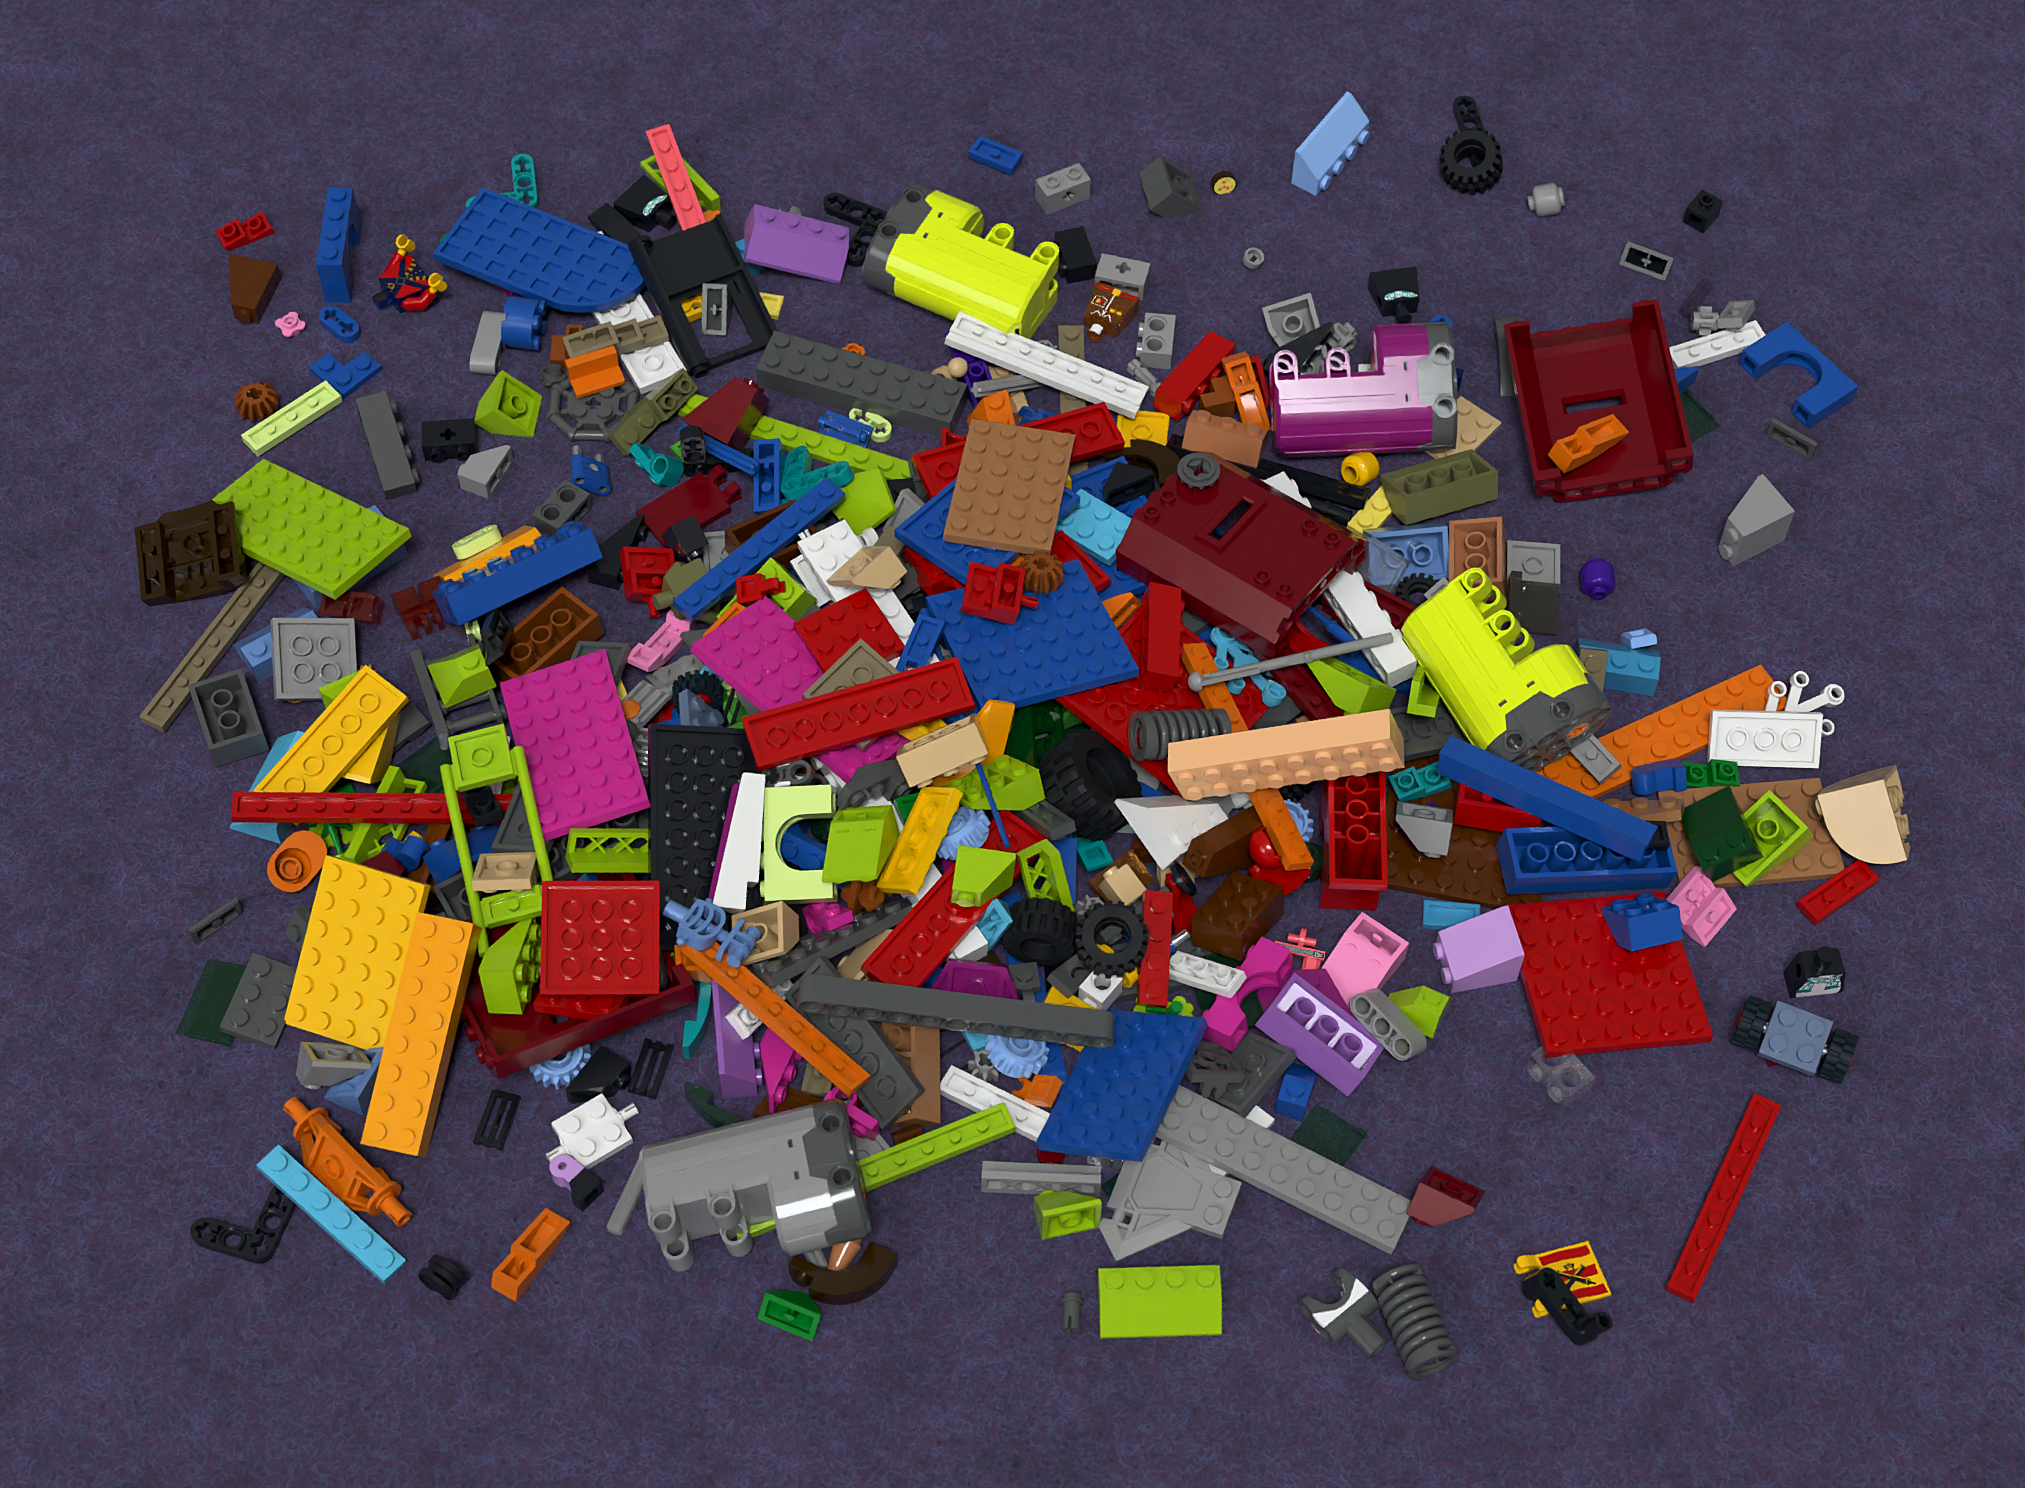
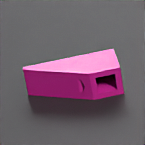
M768 1027L760 1043V1057L769 1112L774 1114L778 1104H783L785 1101L788 1083L793 1082L795 1079L798 1061H803L804 1058Z

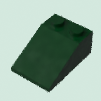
M1050 699L1019 707L1006 746V755L1038 769L1043 754L1064 739L1062 704L1055 699Z
M1730 786L1685 807L1682 817L1683 824L1701 868L1712 882L1764 857Z

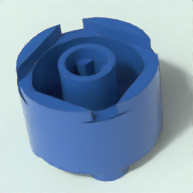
M508 296L503 313H507L506 318L501 323L502 344L513 348L539 351L541 336H545L547 332V321H543L547 302L540 299Z

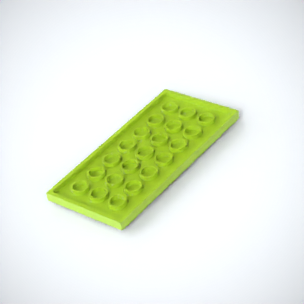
M265 459L257 463L212 499L219 505L231 501L235 503L237 528H239L241 552L335 600L412 537L409 528Z

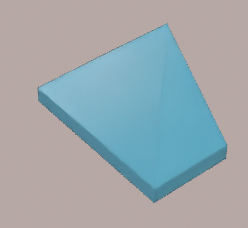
M995 899L990 903L984 917L976 925L988 942L987 952L992 950L1013 922L1008 904L1000 899Z

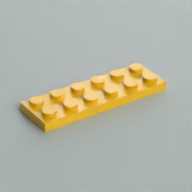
M365 665L253 791L328 793L408 703V697Z

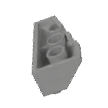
M1311 293L1262 308L1268 331L1279 347L1321 326L1317 307ZM1327 345L1322 348L1304 374H1319V367L1328 354Z

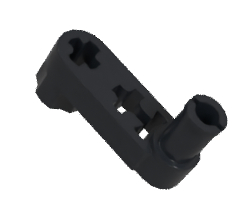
M1545 1267L1524 1278L1522 1281L1524 1296L1528 1300H1540L1563 1333L1575 1345L1584 1346L1596 1340L1599 1334L1612 1328V1319L1607 1313L1599 1312L1593 1317L1589 1316L1554 1269ZM1565 1304L1567 1308L1563 1311L1562 1306Z

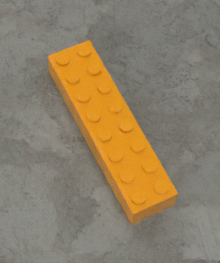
M417 912L360 1144L426 1158L481 927L469 922Z

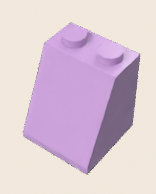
M1508 905L1439 931L1436 943H1433L1434 957L1436 960H1441L1443 966L1441 968L1442 982L1444 985H1449L1451 993L1517 981L1525 956Z

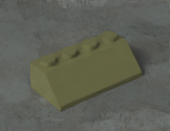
M1472 449L1380 475L1391 510L1405 525L1416 524L1422 520L1437 518L1446 513L1462 511L1464 508L1482 505L1488 501L1498 499V471Z

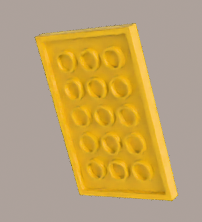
M326 855L284 1018L285 1024L365 1050L384 1047L417 912L424 913L431 885L339 857Z

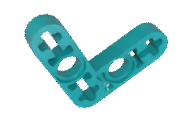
M518 154L511 161L514 192L499 194L524 203V195H528L529 204L526 205L538 208L533 159L530 155ZM525 163L526 172L521 173L520 164ZM524 181L531 183L528 187L519 186ZM476 196L468 199L466 209Z
M798 446L792 449L786 456L780 489L788 502L794 499L797 501L825 478H828L837 487L846 485L853 479L854 472L846 461H840L811 471L813 457L807 447Z

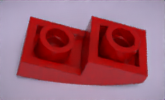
M262 211L243 223H240L236 218L215 231L226 250L237 249L275 234Z

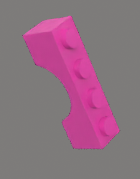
M1261 937L1256 945H1252L1249 948L1245 961L1241 966L1236 967V969L1244 971L1247 977L1232 998L1217 994L1216 1001L1212 1007L1204 1011L1202 1018H1205L1208 1027L1203 1038L1231 1052L1236 1049L1248 1032L1246 1015L1240 1009L1243 1000L1256 989L1279 987L1294 966L1290 949L1264 937Z

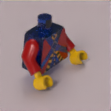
M401 234L396 239V245L400 248L399 251H395L386 269L379 277L382 291L373 295L372 299L378 309H382L392 303L399 313L424 311L431 302L438 299L437 291L443 292L447 289V284L443 281V276L438 273H433L428 277L411 255H405L406 252H412L415 249V243L410 239L408 240L406 235Z

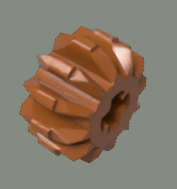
M261 379L257 383H253L250 380L248 386L240 385V391L235 392L234 405L243 420L249 418L254 424L257 418L263 421L266 415L270 417L274 414L273 411H279V396L270 383L264 384Z
M1035 551L1033 556L1025 555V559L1020 561L1018 566L1026 569L1023 584L1025 592L1034 591L1035 596L1038 593H1044L1047 596L1049 591L1057 592L1058 587L1062 585L1064 580L1062 561L1057 559V555L1049 556L1047 551L1044 554H1039Z

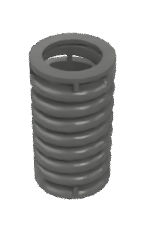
M1212 708L1209 710L1135 711L1130 718L1128 728L1131 754L1137 761L1145 759L1148 761L1155 759L1168 760V743L1218 736L1219 731L1216 721L1219 724L1221 735L1231 734L1232 729L1229 716L1223 708ZM1138 727H1140V728H1139V747H1140V749H1138L1137 741H1136V734H1137V729H1138Z
M1418 1264L1404 1265L1392 1269L1379 1276L1371 1285L1379 1307L1382 1309V1314L1387 1320V1326L1391 1330L1392 1338L1396 1341L1395 1344L1397 1350L1400 1351V1357L1405 1362L1407 1374L1411 1379H1421L1440 1373L1453 1366L1460 1358L1454 1341L1449 1338L1450 1332L1445 1328V1320L1440 1317L1441 1311L1436 1307V1299L1431 1296L1432 1290L1427 1286V1278L1422 1276L1424 1275L1423 1269ZM1413 1273L1412 1275L1404 1277L1396 1282L1394 1281V1279L1401 1275ZM1443 1357H1448L1447 1359H1445V1360H1443V1361H1441V1359H1440V1358H1443ZM1436 1360L1435 1364L1423 1366L1428 1362Z

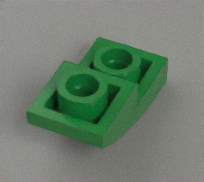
M1711 759L1708 764L1681 762L1686 767L1687 789L1740 786L1738 764L1735 761Z

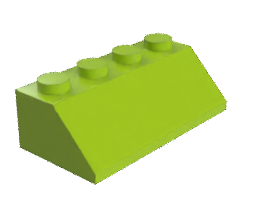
M1220 1265L1098 1269L1097 1288L1100 1339L1222 1335Z

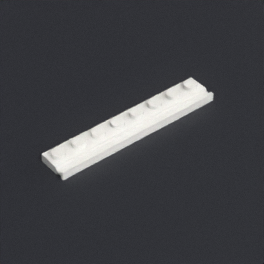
M960 311L945 339V345L1091 403L1105 402L1109 410L1135 419L1149 387L1018 334H1005Z

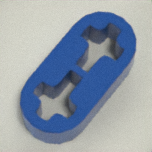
M327 306L320 311L319 318L322 327L341 342L353 343L360 338L361 333L358 323L336 306ZM343 327H344L346 330H348V331L353 330V332H352V333H350V332H345V333H344Z

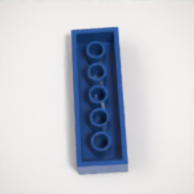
M572 523L565 524L557 529L558 533L552 536L548 534L539 536L533 540L534 544L526 548L525 545L518 546L510 550L511 555L503 559L501 556L488 560L486 567L479 570L477 568L469 569L463 572V577L456 581L449 579L437 585L439 589L432 591V594L444 621L460 626L603 558L591 528L572 525Z
M1561 827L1506 828L1496 844L1507 894L1667 888L1678 872L1671 843L1667 851L1646 850L1641 862Z

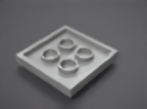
M272 618L270 620L274 701L322 700L319 688L357 671L354 618Z

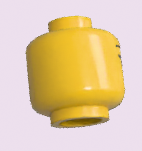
M1353 453L1347 456L1341 463V475L1348 483L1364 486L1375 480L1378 476L1379 463L1372 453Z

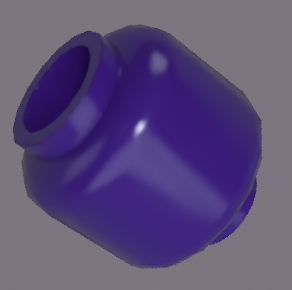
M1603 558L1588 560L1580 569V583L1583 593L1591 596L1593 599H1603L1613 592L1616 587L1613 565Z

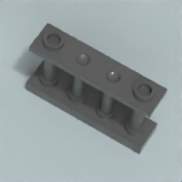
M473 633L467 634L470 647L478 644L482 654H484L482 643L475 642ZM420 649L409 652L442 751L450 748L448 737L454 736L455 732L496 720L497 725L504 724L503 720L508 719L504 705H498L493 689L445 708L442 699L437 700L436 695L439 694L434 680H430L429 674L431 673L427 665L455 653L429 660V658L423 659ZM487 699L492 710L453 722L450 720L445 721L443 717L447 715L448 711Z

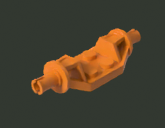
M293 1097L285 1103L283 1111L297 1123L293 1130V1137L301 1142L303 1165L309 1173L350 1210L367 1212L370 1216H377L384 1212L397 1227H402L410 1220L412 1213L397 1200L402 1189L400 1184L395 1181L392 1182L381 1168L372 1167L340 1135L342 1128L328 1117L329 1114L325 1108L319 1107L310 1111L298 1097ZM312 1135H315V1137H316L315 1143H314V1140H313ZM372 1190L375 1191L370 1199L364 1197Z

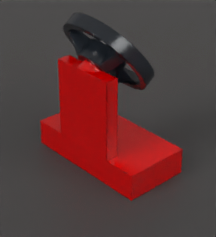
M1173 861L1169 864L1172 874L1167 873L1165 877V886L1170 893H1173L1172 911L1174 916L1172 917L1171 928L1174 935L1184 929L1192 933L1191 917L1197 912L1192 897L1197 894V889L1186 870L1177 861Z

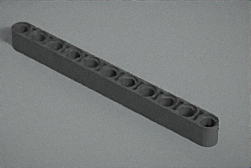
M815 974L804 975L799 979L798 1008L808 1013L1093 1048H1108L1114 1044L1115 1015L1105 1010Z

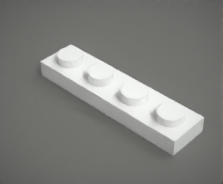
M1755 320L1746 323L1744 327L1736 331L1723 330L1669 347L1673 367L1678 369L1681 367L1701 366L1742 353L1743 349L1764 337L1765 334Z
M953 1065L950 1066L940 1083V1095L976 1113L1004 1102L1016 1127V1132L1035 1142L1050 1113Z

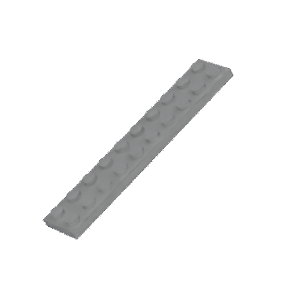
M1179 1085L1155 1134L1156 1137L1389 1254H1392L1410 1216L1406 1213L1412 1202L1411 1200L1247 1118H1243L1239 1114L1207 1098H1203L1201 1095Z

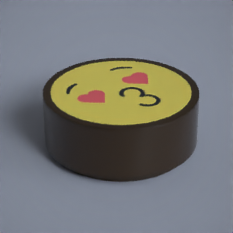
M1230 171L1218 172L1211 179L1212 189L1217 195L1232 192L1237 184L1233 173Z

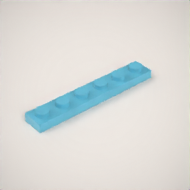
M279 1144L256 1165L257 1169L383 1284H386L406 1264L405 1258Z

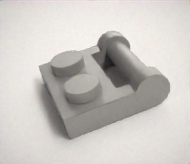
M694 654L683 656L678 661L665 667H660L645 677L649 684L667 693L670 696L668 701H670L673 696L672 686L674 680L678 681L679 675L685 677V672L688 671L691 674H695L694 670H699L700 673L704 664Z

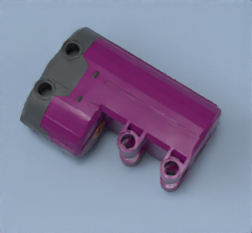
M1424 322L1376 325L1370 333L1371 371L1350 372L1349 354L1343 348L1337 347L1328 352L1319 367V374L1298 375L1295 354L1289 350L1279 351L1275 355L1267 373L1271 440L1275 454L1290 458L1351 455L1360 452L1377 454L1455 449L1458 425L1457 374L1450 323ZM1333 355L1340 356L1343 359V362L1339 358L1334 357Z

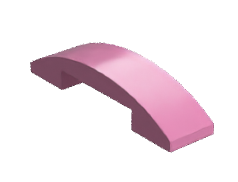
M670 609L667 613L666 622L644 645L638 643L631 650L627 663L646 672H652L660 668L675 655L684 643L680 637L681 632L693 630L698 621L694 620L691 622L687 618L678 619L675 617L672 609Z

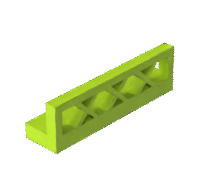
M654 155L640 162V166L668 194L663 178L660 177V170H654L649 166L656 162ZM683 159L700 206L705 207L708 210L706 212L715 210L721 212L720 196Z
M1418 665L1412 679L1407 713L1435 718L1440 695L1432 685L1424 684L1425 668Z
M390 765L376 793H403L406 787L416 789L414 793H425L428 786L423 781L405 778L400 767ZM360 823L344 855L345 860L360 864L378 855L385 845L380 846V838L392 832L393 837L401 842L409 824Z
M570 828L565 859L571 873H648V842L641 848H632L629 845L636 838H645L648 841V829ZM577 838H589L592 841L585 848H575ZM609 838H617L620 841L613 848H604L602 845Z
M1044 839L1017 852L1028 899H1032L1036 895L1038 898H1048L1061 902L1062 905L1070 907L1071 911L1075 912L1060 851L1047 839ZM1039 853L1040 858L1035 867L1028 866L1026 859ZM1039 875L1046 879L1040 890L1035 889L1033 886Z

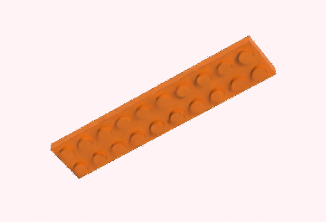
M1760 664L1598 738V741L1622 766L1602 785L1571 752L1561 759L1548 764L1537 774L1596 799L1631 783V770L1636 766L1673 758L1681 760L1707 748L1711 709L1764 711L1769 696L1767 690L1774 681ZM1774 686V691L1780 694V689ZM1785 695L1779 698L1776 711H1784L1787 701Z

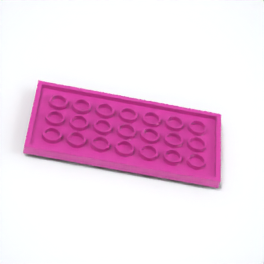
M764 596L763 600H758L693 643L690 650L692 654L761 712L802 701V694L823 675V672L794 630L793 623L796 621L766 596ZM898 732L878 737L864 752L853 744L815 755V757L848 784L859 767L894 759L898 747L910 742V740Z
M605 649L500 683L515 746L524 747L544 841L567 835L570 828H588L650 807L648 794Z

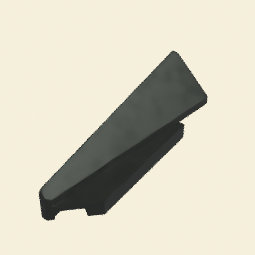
M499 608L486 613V619L480 631L483 638L486 667L504 654L514 629L513 625Z

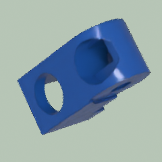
M1676 758L1636 766L1631 770L1632 791L1635 794L1649 795L1656 791L1661 792L1672 789L1676 792L1687 790L1686 767Z
M409 835L406 840L401 842L393 837L388 839L380 853L386 850L405 868L404 873L420 865V860L429 851V846L417 836Z

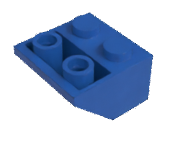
M1644 893L1637 895L1635 900H1614L1611 902V905L1601 907L1602 914L1618 946L1631 952L1683 939L1680 908L1668 902L1667 899H1660L1654 897V894Z

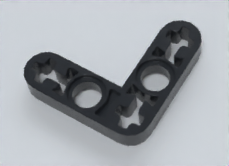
M830 193L824 197V211L830 216L859 226V229L849 242L846 263L852 267H860L865 261L870 242H864L861 238L864 236L873 237L878 230L879 224L887 216V212L840 193ZM855 210L863 212L861 216L857 217L852 216L850 213ZM859 247H860V248H861V249H860V255H857V256H855V257H852V255H856V254H857V252L859 251Z
M687 426L681 429L679 433L684 474L687 477H694L700 472L704 476L708 475L711 469L718 464L727 473L742 471L706 453L702 428ZM736 449L754 459V449Z
M274 1186L252 1231L204 1217L192 1224L190 1234L195 1244L200 1247L255 1264H264L274 1256L297 1205L291 1199L285 1198L281 1205L283 1211L278 1209L281 1204L278 1195L284 1193ZM271 1217L280 1218L281 1223L276 1229L265 1228L267 1219ZM209 1227L212 1234L218 1235V1242L216 1243L215 1237L209 1234H205L201 1238L198 1231ZM260 1233H263L267 1236L264 1242L267 1251H261L259 1255H256L253 1248L261 1246L264 1238ZM238 1235L241 1237V1241L236 1247L228 1248L225 1246V1240L229 1236Z

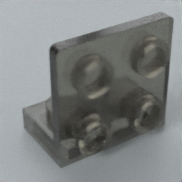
M1511 571L1507 580L1505 610L1511 612L1519 621L1521 627L1529 634L1556 636L1559 627L1561 585L1522 580V571ZM1511 621L1504 623V630L1510 627Z

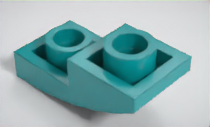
M1438 762L1416 770L1413 766L1388 777L1399 802L1434 795L1452 788V783L1448 777L1436 772Z

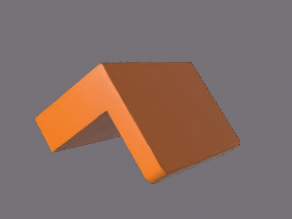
M614 345L565 360L567 377L577 398L625 384V378L619 367L617 351Z

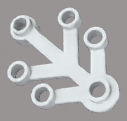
M1798 671L1790 678L1791 687L1784 711L1810 712L1824 705L1826 707H1836L1844 700V691L1840 686L1830 684L1821 690L1820 695L1798 704L1802 688L1809 683L1808 675L1803 671ZM1796 676L1802 679L1803 684L1797 682ZM1775 681L1768 687L1767 692L1769 696L1764 711H1776L1779 698L1784 696L1787 691L1783 682ZM1774 686L1780 689V694L1774 691ZM1831 691L1836 693L1837 698L1832 696ZM1824 719L1822 724L1827 726L1828 732L1822 729L1821 736L1827 737L1834 732V724L1832 721Z

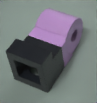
M560 1154L551 1160L549 1168L553 1181L556 1185L566 1187L572 1192L573 1204L581 1212L603 1193L601 1181L571 1156Z

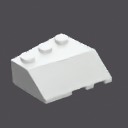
M1179 795L1124 798L1114 801L1162 871L1169 868V864L1173 861L1180 862L1184 860L1192 839L1229 819L1218 803L1204 799L1196 801L1184 800Z

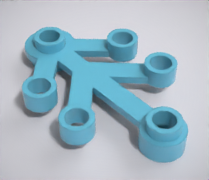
M1218 627L1212 629L1210 639L1216 646V656L1213 660L1219 671L1225 670L1229 666L1226 660L1227 651L1234 658L1233 668L1260 662L1245 643ZM1240 649L1248 651V655L1242 653ZM1269 671L1264 672L1265 675L1273 677ZM1260 673L1249 675L1262 691V701L1265 705L1275 707L1281 704L1286 696V690L1282 685L1276 682L1268 683ZM1243 677L1231 679L1226 686L1229 692L1240 694L1245 687V681Z

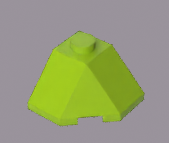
M1427 986L1393 992L1388 996L1424 1035L1432 1039L1453 999Z

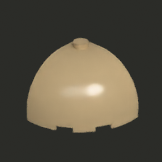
M1896 765L1841 780L1824 788L1817 795L1818 799L1815 800L1818 814L1824 816L1827 829L1832 838L1845 852L1859 860L1874 864H1891L1908 859L1910 845L1909 842L1904 843V839L1910 834L1907 814H1901L1900 807H1903L1904 794Z

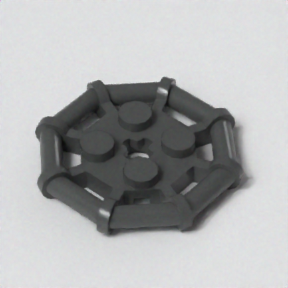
M567 377L566 380L551 386L550 406L546 417L549 422H553L568 436L569 441L588 440L608 443L610 442L608 435L620 424V421H617L609 428L605 426L611 420H620L638 403V397H640L641 393L638 387H634L625 379V384L618 386L624 391L623 393L618 394L614 388L577 398L574 390L572 392L566 391L572 387ZM561 398L568 400L567 409L559 410ZM627 401L626 411H619L620 403ZM591 402H597V404L601 405H597L595 409H590V405L588 404H591ZM569 417L576 422V426L572 427L564 418ZM583 428L600 429V431H597V430H583Z

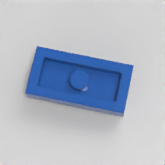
M979 136L968 151V158L1012 176L1023 160V153Z

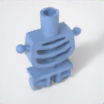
M707 898L705 901L697 899L690 909L670 900L663 912L664 916L679 923L676 933L677 945L683 946L687 944L695 950L702 951L712 947L717 940L721 941L722 944L718 949L715 960L721 962L724 956L729 953L730 955H728L726 961L734 968L739 967L741 960L748 957L750 951L755 947V940L761 936L760 931L753 926L747 928L746 934L743 933L745 920L741 918L730 933L723 930L726 917L725 911L713 904V899ZM712 920H713L714 922H716L717 926H715V924L713 925V924L711 923Z

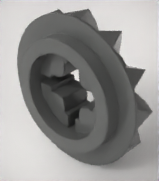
M1191 453L1184 456L1178 463L1177 476L1180 477L1181 484L1187 483L1190 489L1194 486L1199 487L1201 490L1205 486L1212 487L1214 482L1219 480L1220 466L1208 454ZM1202 466L1203 473L1195 476L1194 472H1197Z

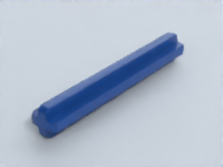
M683 424L681 427L678 428L677 431H678V437H679V438H680L679 433H680L681 429H683V428H685V427H687V426H689V425ZM703 433L705 451L752 476L760 471L759 461Z

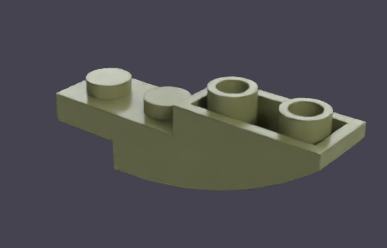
M684 368L678 370L631 408L619 420L620 424L608 437L623 456L629 455L631 453L629 449L633 444H640L660 422L667 421L698 389L697 385Z

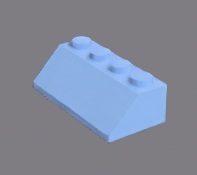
M1346 92L1295 151L1291 183L1315 196L1321 190L1325 191L1329 187L1334 174L1339 175L1346 160H1352L1357 152V147L1360 144L1365 145L1370 136V132H1368L1369 119L1351 93Z

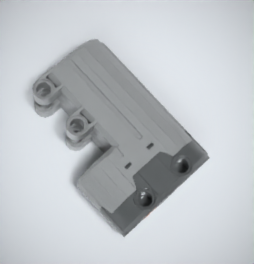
M834 1098L644 1146L640 1151V1169L648 1223L656 1240L661 1243V1249L669 1266L675 1271H685L692 1266L694 1262L693 1239L720 1233L728 1252L732 1256L742 1257L748 1254L753 1246L750 1225L773 1219L775 1220L781 1248L791 1256L866 1238L873 1231L866 1186L844 1100ZM736 1234H743L739 1240L731 1241L737 1236ZM683 1250L680 1255L673 1256L676 1251Z

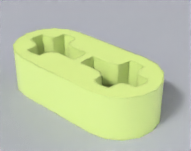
M851 409L849 418L856 420V415L861 417L862 410ZM866 412L865 420H858L861 423L874 427L870 437L873 441L885 442L892 436L891 424L880 415ZM876 428H877V429L885 428V433L879 432V433L877 434V433H876Z
M490 525L455 542L452 548L457 559H465L496 544L502 539L497 525Z

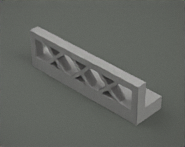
M983 1161L981 1192L1040 1194L1047 1190H1054L1055 1192L1064 1190L1091 1197H1100L1101 1166Z

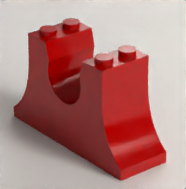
M1371 772L1363 776L1351 775L1339 777L1336 780L1325 779L1323 781L1319 807V835L1324 836L1323 864L1319 883L1320 908L1376 911L1380 892L1387 891L1388 887L1385 772Z

